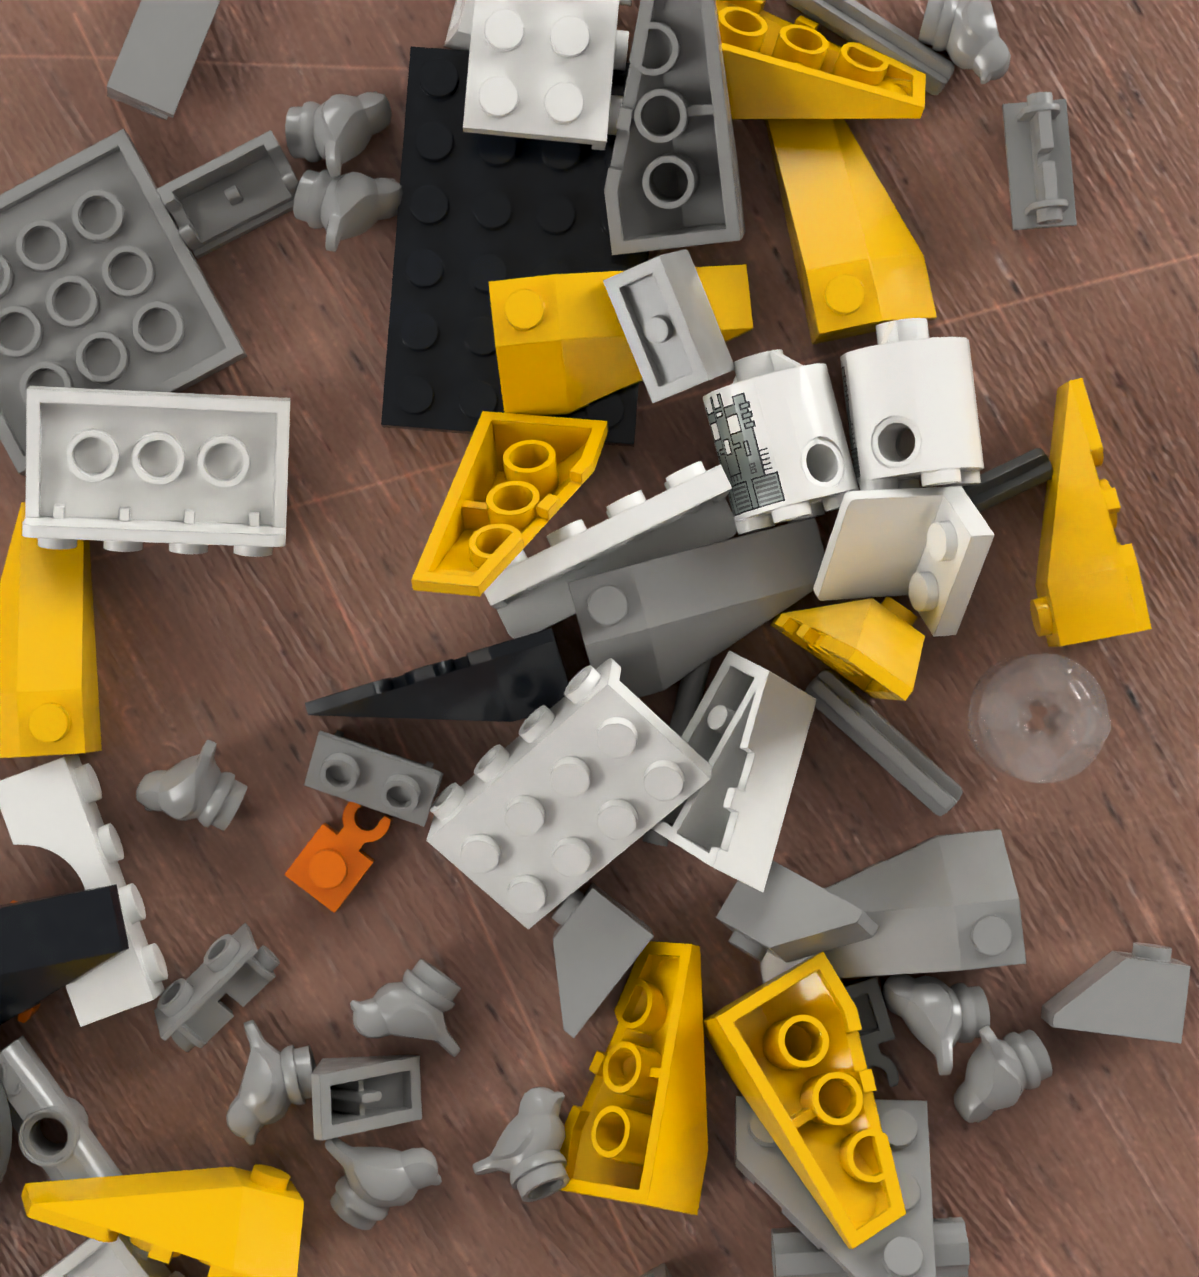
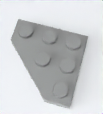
M736 1096L735 1167L753 1185L757 1183L782 1208L781 1213L819 1250L822 1248L849 1277H936L927 1101L875 1099L882 1131L887 1134L906 1214L856 1248L849 1249L743 1096Z

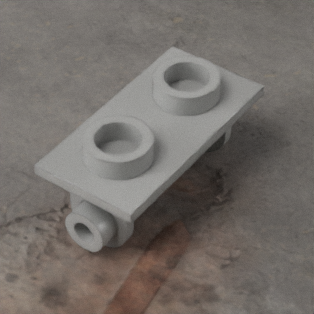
M1037 92L1027 95V102L1003 104L1013 231L1076 226L1066 99L1053 100L1051 92Z
M339 730L336 731L335 735L319 731L304 786L425 827L433 799L437 795L444 773L433 769L434 763L427 761L425 765L393 753L388 754L379 751L378 748L343 737L344 732Z
M246 923L234 934H225L218 938L206 952L203 963L186 980L180 978L174 981L163 992L154 1013L160 1038L164 1041L171 1036L174 1042L185 1052H189L194 1046L202 1048L234 1017L233 1011L220 1001L226 993L244 1007L276 977L273 970L280 964L279 959L264 945L257 949L250 927Z

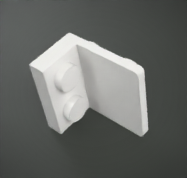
M962 486L849 491L843 496L813 591L820 601L908 595L911 605L918 611L933 637L956 635L995 534Z

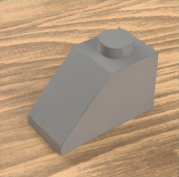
M773 860L764 892L738 880L716 916L719 921L733 932L728 940L730 944L758 961H762L768 952L786 963L815 955L822 951L825 952L870 939L879 927L864 910Z
M594 883L589 886L584 894L578 889L570 894L551 917L560 924L553 934V946L563 1029L573 1038H575L654 936L651 927Z
M1134 942L1132 953L1111 951L1044 1003L1041 1010V1019L1054 1028L1181 1044L1191 966L1171 958L1172 948Z

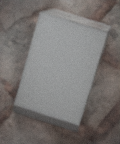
M419 1055L322 1058L311 1073L315 1140L323 1141L422 1119Z

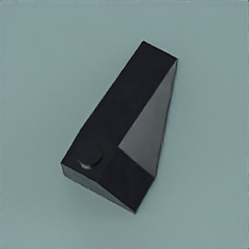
M549 628L469 652L462 658L430 664L413 669L398 677L385 678L306 702L305 706L308 715L514 722L524 718L527 719L542 705L551 709L565 696L564 691L569 684V680L554 630Z
M117 884L0 905V1025L16 1015L28 1011L41 1003L42 999L65 985L74 983L129 949Z

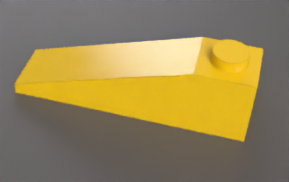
M716 0L732 119L921 118L925 109V73L859 42H848L842 47L834 44L817 31L819 23L800 15L795 20V23L792 24L763 10L766 0Z
M765 119L812 345L876 332L875 326L884 322L910 318H926L927 321L936 319L937 316L924 255L845 120Z
M747 265L695 267L725 342L753 330ZM623 271L552 274L488 281L504 413L539 416L571 414L588 406L593 401L643 380L603 280Z
M1083 378L1066 382L1057 388L1049 457L1053 468V475L1046 484L1035 583L1038 598L1030 600V611L1035 631L1039 637L1046 636L1048 647L1071 645L1152 629L1132 543L1121 545L1120 542H1117L1114 529L1117 527V513H1119L1121 508L1115 487L1111 488L1106 479L1099 480L1096 467L1103 464V445Z
M482 411L411 579L413 590L480 597L595 471L608 434V421Z
M888 596L885 597L881 604L873 598L781 613L770 624V626L872 698L906 701L914 689L925 635L912 627L918 617Z
M650 941L637 957L614 1012L618 1024L606 1052L597 1050L588 1069L596 1075L582 1107L573 1105L564 1124L566 1137L559 1152L567 1160L568 1165L565 1169L570 1181L561 1191L698 1215L708 1156L700 946Z
M823 951L754 988L703 1020L704 1033L730 1078L849 1249L856 1248L906 1214L887 1134L882 1131L873 1091L877 1089L872 1069H867L859 1030H862L858 1010Z

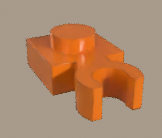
M351 801L348 802L343 811L342 821L344 827L341 831L338 832L326 822L323 823L284 874L333 913L338 911L376 861L362 851V847L365 843L374 842L383 837L389 831L393 822V818L386 814L375 828H364L357 820V813L362 805Z

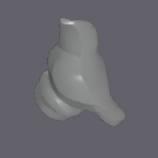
M928 0L918 41L933 46L932 50L935 52L946 50L954 65L961 69L973 70L980 78L981 84H986L990 80H997L1003 77L1008 71L1011 54L1008 46L999 36L991 1Z
M374 91L362 93L358 96L336 94L321 105L313 101H307L303 106L290 107L286 116L285 133L291 156L295 159L306 158L309 162H318L324 159L326 160L330 177L340 176L342 164L359 155L366 148L372 135L384 130L390 124L392 112L389 101L385 94Z
M326 169L321 172L306 170L296 189L293 212L296 219L307 222L309 227L314 229L324 228L326 230V250L336 252L341 240L363 234L378 220L396 216L398 214V206L401 204L403 197L402 185L396 182L395 178H372L359 172H350L330 177Z
M207 740L200 754L186 758L168 770H156L146 774L138 784L136 799L144 806L146 811H163L171 818L180 821L197 818L204 827L208 828L212 825L225 831L235 816L248 786L235 780V775L231 772L221 773L215 761L217 743Z
M420 958L412 970L406 969L401 982L386 983L377 990L373 998L363 1001L352 1000L350 1006L353 1011V1025L357 1032L366 1038L378 1039L394 1035L433 1040L450 1055L456 1057L461 1049L447 1030L444 1012L451 1010L455 1006L453 999L459 993L461 987L436 967Z
M907 974L891 975L882 986L881 994L885 1007L890 1012L902 1017L911 1033L935 1055L939 1075L951 1074L953 1048L957 1042L963 1044L971 1043L974 1038H981L979 1029L986 1025L990 1027L989 1004L980 986L967 987L964 983H957L948 987L936 977L922 976L913 978Z
M254 1020L243 1023L250 1044V1054L238 1095L230 1104L226 1114L227 1126L230 1131L236 1136L243 1138L250 1146L255 1144L257 1134L265 1125L276 1123L285 1116L291 1104L302 1105L306 1103V1099L312 1098L311 1073L316 1068L310 1045L300 1048L290 1045L282 1051H278L264 1039Z
M986 1025L979 1029L981 1043L967 1063L965 1081L954 1094L955 1108L968 1123H980L991 1116L994 1111L1013 1106L1024 1089H1036L1040 1086L1042 1080L1052 1076L1053 1069L1049 1054L1043 1042L1034 1031L1028 1029L1019 1034L1010 1032L1001 1040L996 1037L989 1026Z
M534 1087L527 1091L520 1102L518 1115L507 1125L491 1155L472 1165L474 1173L476 1175H485L497 1171L509 1173L512 1188L519 1191L524 1202H533L546 1198L564 1188L570 1181L565 1169L568 1165L567 1160L559 1152L566 1137L565 1127L559 1117L561 1104L565 1098L564 1093L554 1092L546 1087Z
M338 1137L328 1139L325 1142L327 1151L342 1165L345 1173L336 1182V1191L330 1199V1204L341 1219L358 1229H372L377 1221L385 1219L390 1207L403 1206L413 1199L419 1189L430 1185L438 1186L442 1183L441 1176L438 1174V1164L435 1156L431 1151L423 1147L404 1151L387 1147H352Z

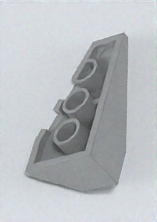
M641 0L629 58L630 65L622 106H620L616 125L617 133L612 159L604 188L612 255L740 241L746 230L716 0Z
M815 517L567 582L590 665L597 669L607 659L612 658L621 666L619 681L638 698L664 691L813 591L825 554Z
M1001 829L936 835L917 844L914 848L888 860L877 862L851 877L824 888L864 910L879 926L874 936L870 939L824 952L839 978L962 971L1026 964L1020 901ZM767 952L762 961H760L762 983L771 980L814 955L786 963Z

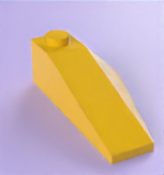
M21 502L0 580V758L102 751L90 540H77V547L72 549H46L39 547L38 538L22 536L25 502Z
M255 1164L252 1171L231 1166L25 1183L21 1194L28 1218L101 1242H115L118 1235L122 1234L130 1237V1242L134 1246L149 1252L147 1257L167 1264L170 1263L172 1257H178L183 1254L210 1266L207 1277H297L304 1200L292 1181H289L290 1175L272 1166Z

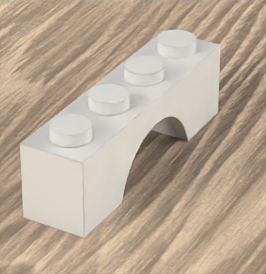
M72 755L0 780V809L13 845L37 846L56 853L66 860L77 872L85 890L117 884L129 949L74 983L65 985L79 1025L82 1027L154 1000L165 991L162 981L168 979V971L159 947L156 943L148 945L140 921L146 918V911L141 895L133 883L126 885L118 864L119 860L124 859V851L119 835L111 823L104 825L96 801L102 799V791L96 773L89 763L82 765L79 755Z

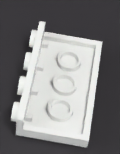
M474 0L463 132L591 144L594 150H605L607 134L616 135L617 133L616 125L620 106H622L623 96L611 95L613 70L625 71L629 31L617 30L619 5L631 6L632 0Z
M29 386L26 399L25 519L22 522V536L38 538V546L46 549H72L77 547V540L104 541V549L117 552L140 551L143 549V542L169 543V551L178 554H203L208 552V545L234 546V554L241 556L264 557L272 555L273 547H284L286 545L290 398Z
M701 461L693 463L665 478L667 481L664 483L666 491L646 500L642 490L636 491L606 507V514L609 519L588 529L582 519L572 522L547 535L546 537L551 547L529 558L524 550H522L484 591L490 606L497 610L508 634L514 639L542 631L575 615L576 612L567 582L732 538L736 534L737 529L733 513L725 499L732 487L721 464L706 471Z
M612 658L607 659L597 669L589 665L578 672L567 685L564 691L565 696L551 709L545 705L537 708L524 721L519 729V736L506 748L500 744L491 748L474 769L475 775L462 786H459L456 782L450 784L440 793L430 809L434 816L426 841L528 930L711 780L712 766L619 681L621 666Z

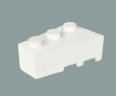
M729 651L681 736L687 744L712 766L711 780L651 829L711 867L764 892L817 699L771 671Z

